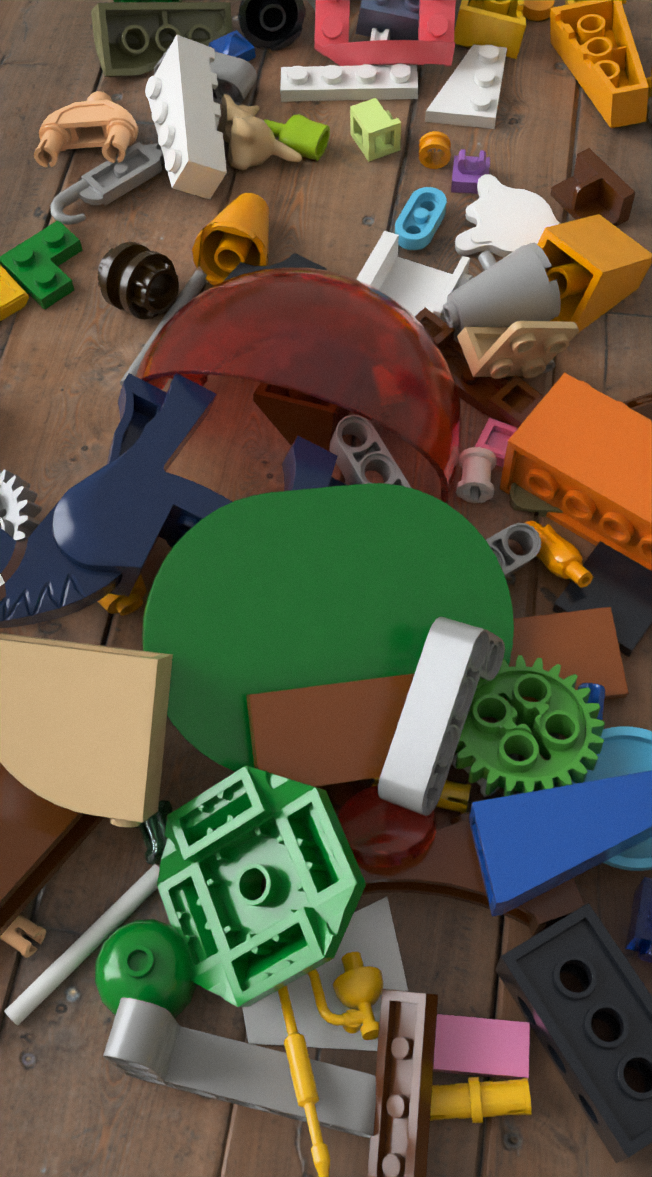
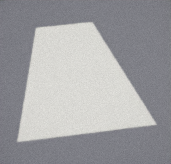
M385 897L354 912L334 959L316 968L320 976L327 1006L334 1014L341 1015L350 1010V1008L344 1006L338 1000L332 985L337 977L345 973L341 958L350 952L361 953L364 967H376L382 971L383 989L408 991L388 898ZM308 974L287 985L298 1033L304 1035L307 1047L377 1051L378 1038L364 1040L360 1030L357 1033L350 1034L344 1030L343 1026L327 1023L320 1016ZM278 990L249 1007H242L249 1044L285 1046L284 1040L288 1034ZM381 996L376 1004L372 1006L375 1021L380 1022Z

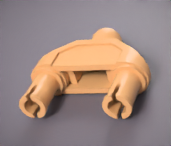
M96 91L87 98V101L74 102L47 116L39 130L40 143L34 152V158L43 167H48V163L50 167H53L58 160L60 151L103 147L102 154L105 159L115 163L117 158L118 163H120L125 158L127 147L135 143L139 133L138 126L126 109L114 103L105 92Z

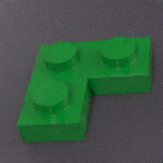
M56 221L1 255L0 265L45 310L75 290L72 280L58 266L83 250L80 240L61 222Z

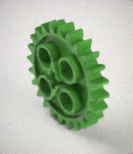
M518 655L516 664L513 667H509L503 659L500 670L493 680L488 681L479 678L455 753H458L455 764L456 768L461 769L471 766L468 779L471 784L484 778L487 780L485 789L487 795L491 794L499 786L504 788V797L513 795L515 791L527 793L572 785V781L575 783L585 782L587 770L594 771L598 760L596 754L601 752L604 739L600 736L602 735L605 723L597 719L600 705L598 703H587L591 689H574L578 677L576 674L568 676L563 680L559 677L561 665L556 664L548 672L543 670L542 658H537L533 667H526L522 655ZM523 697H532L537 699L538 702H529L524 700ZM493 717L499 722L488 723L481 718ZM549 733H559L567 739H556L550 736ZM512 753L520 754L527 760L515 761L507 755Z

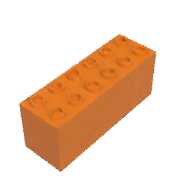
M564 372L509 438L499 489L510 494L511 485L515 482L519 487L563 511V513L547 512L546 517L595 546L600 541L652 571V420L630 409L625 403L608 397L592 388L588 383L577 380Z

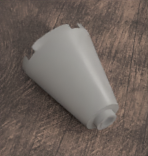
M535 242L523 245L448 294L447 304L443 305V312L448 325L451 328L456 327L461 332L464 327H509L517 321H550L558 317L561 307L557 279L549 282L545 269L552 267L542 248Z

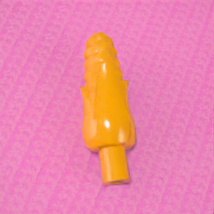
M536 521L525 522L534 527L539 533L541 548L536 557L542 561L551 573L559 578H571L581 588L591 583L593 575L582 566L583 558L573 544L558 535L550 524L543 527Z

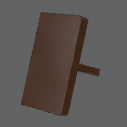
M588 148L577 154L573 176L552 186L550 194L575 220L600 214L614 226H618L629 220L636 192Z

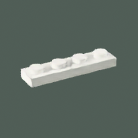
M400 63L395 65L363 64L356 66L281 67V102L370 100L373 98L377 100L418 99L417 65Z

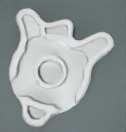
M485 174L478 179L477 191L480 198L466 208V219L476 224V227L456 237L455 250L462 256L491 251L504 258L523 245L534 242L538 244L546 227L561 223L556 220L549 204L538 194L525 189L507 187L501 184L495 176Z

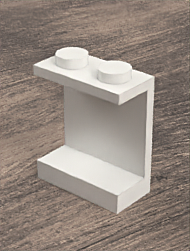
M384 231L354 282V310L403 327L426 307L447 323L443 312V305L447 304L448 294L473 278L472 275L468 274L470 258L462 256L454 273L450 274L398 257L399 235Z

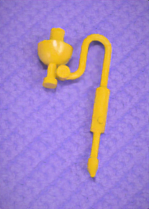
M350 952L342 956L341 960L345 973L337 977L332 984L338 1000L344 1006L350 1008V1010L341 1015L334 1014L329 1010L317 969L307 973L310 978L317 1010L327 1023L343 1026L344 1030L350 1034L357 1033L360 1030L364 1040L378 1038L379 1022L375 1021L372 1006L376 1004L382 995L383 978L381 970L376 967H364L361 953ZM286 985L278 990V995L288 1034L284 1040L293 1086L298 1106L305 1109L313 1144L311 1153L319 1177H329L331 1159L328 1146L323 1142L315 1104L319 1101V1096L305 1037L298 1033Z

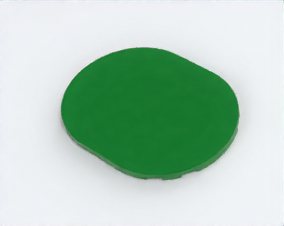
M367 483L253 495L229 503L204 517L181 537L164 559L147 597L143 617L142 641L143 651L173 654L167 717L172 725L198 752L215 763L236 772L245 765L254 767L246 695L415 673L429 630L434 621L439 617L486 629L501 638L505 646L503 659L509 665L513 647L514 620L510 591L497 557L484 537L462 514L445 502L417 489L394 484Z

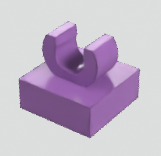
M461 149L458 156L454 155L451 192L478 194V179L485 174H489L490 157H486L485 151L480 150L479 157L466 156L465 149Z

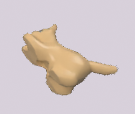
M225 94L222 96L223 117L221 123L218 124V131L223 133V140L229 143L228 162L231 167L238 170H247L251 166L262 165L271 155H276L291 162H300L302 160L301 154L275 139L273 131L264 120L255 117L260 109L259 106L236 105L230 95Z

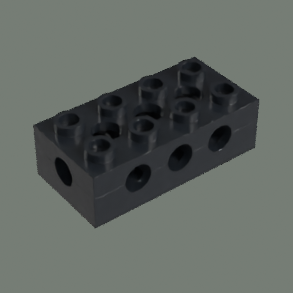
M587 903L502 955L495 970L526 1020L530 1022L534 1033L612 1158L618 1163L628 1159L652 1143V996L590 904ZM569 973L577 977L582 985V992L575 993L566 989L561 983L560 974ZM592 1019L602 1020L610 1027L613 1035L612 1042L603 1041L594 1034L591 1027ZM624 1067H631L641 1074L644 1080L643 1093L636 1092L627 1085L624 1079Z

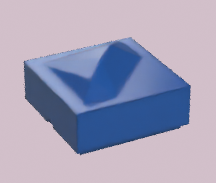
M237 30L209 43V47L214 48L215 52L246 61L256 58L255 47Z

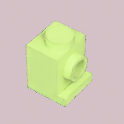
M376 98L350 106V134L368 162L400 151L401 121L399 118L393 119L391 113L388 110H384Z

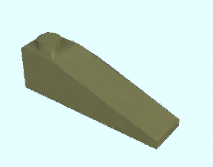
M230 2L97 3L91 10L94 44L104 77L140 76L154 70V67L171 45L176 35L209 46L210 42L233 32Z

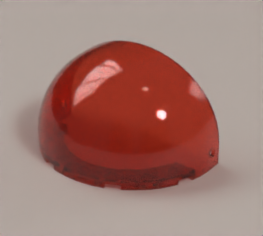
M305 267L272 268L238 275L202 292L179 309L159 331L141 361L136 377L161 390L169 379L174 378L176 373L201 386H204L208 381V375L229 376L294 390L354 412L389 430L419 451L430 462L439 476L441 500L446 504L449 502L458 470L462 437L461 405L455 379L437 342L424 325L395 299L371 285L332 271Z

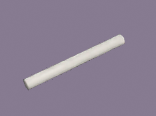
M156 864L135 882L4 1010L17 1026L158 888L160 868Z

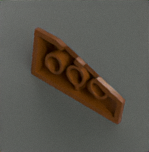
M341 324L316 340L314 349L305 355L298 352L290 357V365L281 370L275 367L267 372L253 393V401L290 445L294 443L297 436H300L330 452L332 436L339 421L348 416L378 340L379 332Z

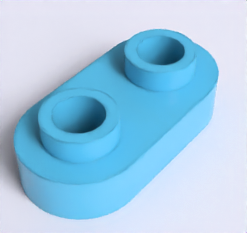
M423 187L412 193L395 223V234L399 235V246L407 250H420L431 242L446 215L447 198L442 191L433 187Z

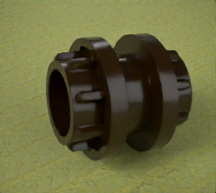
M125 242L114 249L111 248L99 264L98 286L105 301L120 310H125L136 318L147 320L158 314L166 313L177 298L179 276L175 272L172 261L167 256L157 251H150L139 243Z

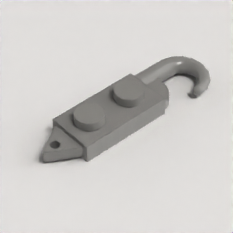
M137 142L127 148L122 162L118 163L117 158L115 163L107 160L81 176L82 180L54 197L50 205L51 215L62 224H78L86 219V215L83 213L78 215L63 213V209L68 205L81 199L91 205L103 204L106 206L162 172L161 164L164 161L161 146L159 143L142 145L140 142Z

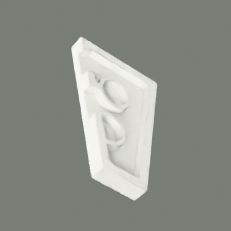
M473 44L426 110L425 122L495 129L507 47Z

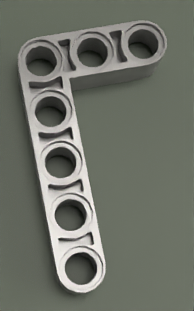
M352 414L345 416L339 421L330 441V452L338 456L336 464L349 485L371 483L365 475L366 471L371 470L378 472L383 477L385 484L411 488L374 426L367 418ZM346 434L354 435L360 440L362 446L351 447L343 441L342 436ZM526 523L510 525L486 539L497 557L505 578L520 570L531 561L541 548L539 533L534 527ZM508 539L515 540L522 546L523 556L516 555L510 550Z
M124 997L120 999L103 1057L122 1073L147 1082L308 1123L304 1107H299L285 1052L181 1027L172 1014L163 1007ZM310 1059L319 1101L315 1104L319 1125L361 1137L370 1138L373 1136L376 1108V1076Z

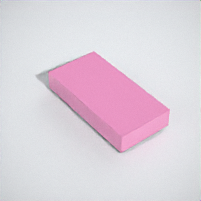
M437 1014L433 1072L506 1079H529L530 1022Z

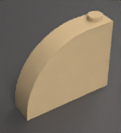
M0 633V763L25 787L58 806L75 812L110 818V823L119 827L140 826L141 823L158 812L173 654Z

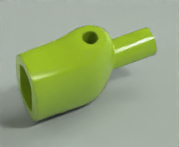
M300 114L293 115L285 124L264 119V122L273 131L274 137H278V141L301 154L302 157L318 161L325 152L330 137V127L328 125L312 121Z

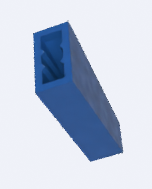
M652 770L472 802L469 823L492 917L503 915L651 838Z

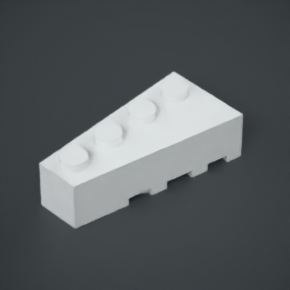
M176 35L156 74L149 78L145 93L150 104L152 120L155 123L158 143L162 149L165 169L168 172L171 187L211 199L227 173L223 133L217 131L219 118L221 117L220 104L214 102L212 90L217 88L218 80L217 74L210 70V63H213L215 60V51L212 47Z

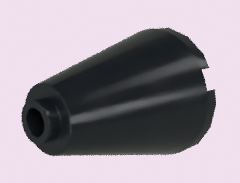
M240 0L239 25L245 38L254 47L261 49L260 47L270 48L271 51H277L291 45L300 36L304 17H306L303 0Z

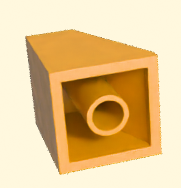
M600 214L546 227L537 245L542 248L552 267L546 268L545 271L549 282L557 279L561 299L560 314L550 321L575 322L579 332H581L639 288L652 264V253Z

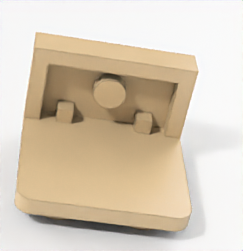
M517 321L509 327H464L457 338L473 377L499 379L517 375L524 378H533L543 373L546 365L558 353L564 351L569 346V342L578 334L579 329L575 322Z

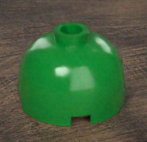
M155 919L134 920L117 928L103 943L96 959L95 984L102 1003L115 1016L120 999L125 997L163 1007L176 1018L191 1002L197 987L196 983L190 981V955L183 938L171 925Z

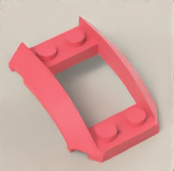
M315 0L314 49L323 56L330 58L339 66L363 64L395 65L402 63L406 65L437 64L451 67L455 49L456 0H420L418 40L349 42L350 0Z

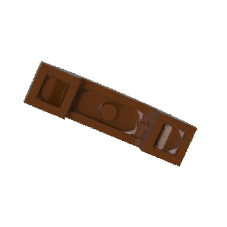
M426 307L399 329L398 335L437 380L466 403L500 422L519 427L544 398L541 393L517 375L510 381L504 377L499 379L473 377L461 345L453 339L455 329L451 328Z

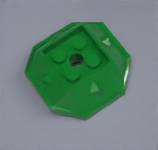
M245 765L167 815L164 836L168 837L160 862L157 887L170 924L183 938L189 952L191 966L190 981L224 997V1000L236 1007H249L334 959L366 886V882L326 790ZM265 876L266 888L262 895L261 883Z

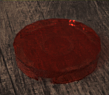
M378 785L366 788L352 796L340 809L338 820L356 861L370 867H392L400 865L401 858L408 857L413 854V859L418 857L433 842L437 829L434 809L430 815L424 816L382 800L378 795Z

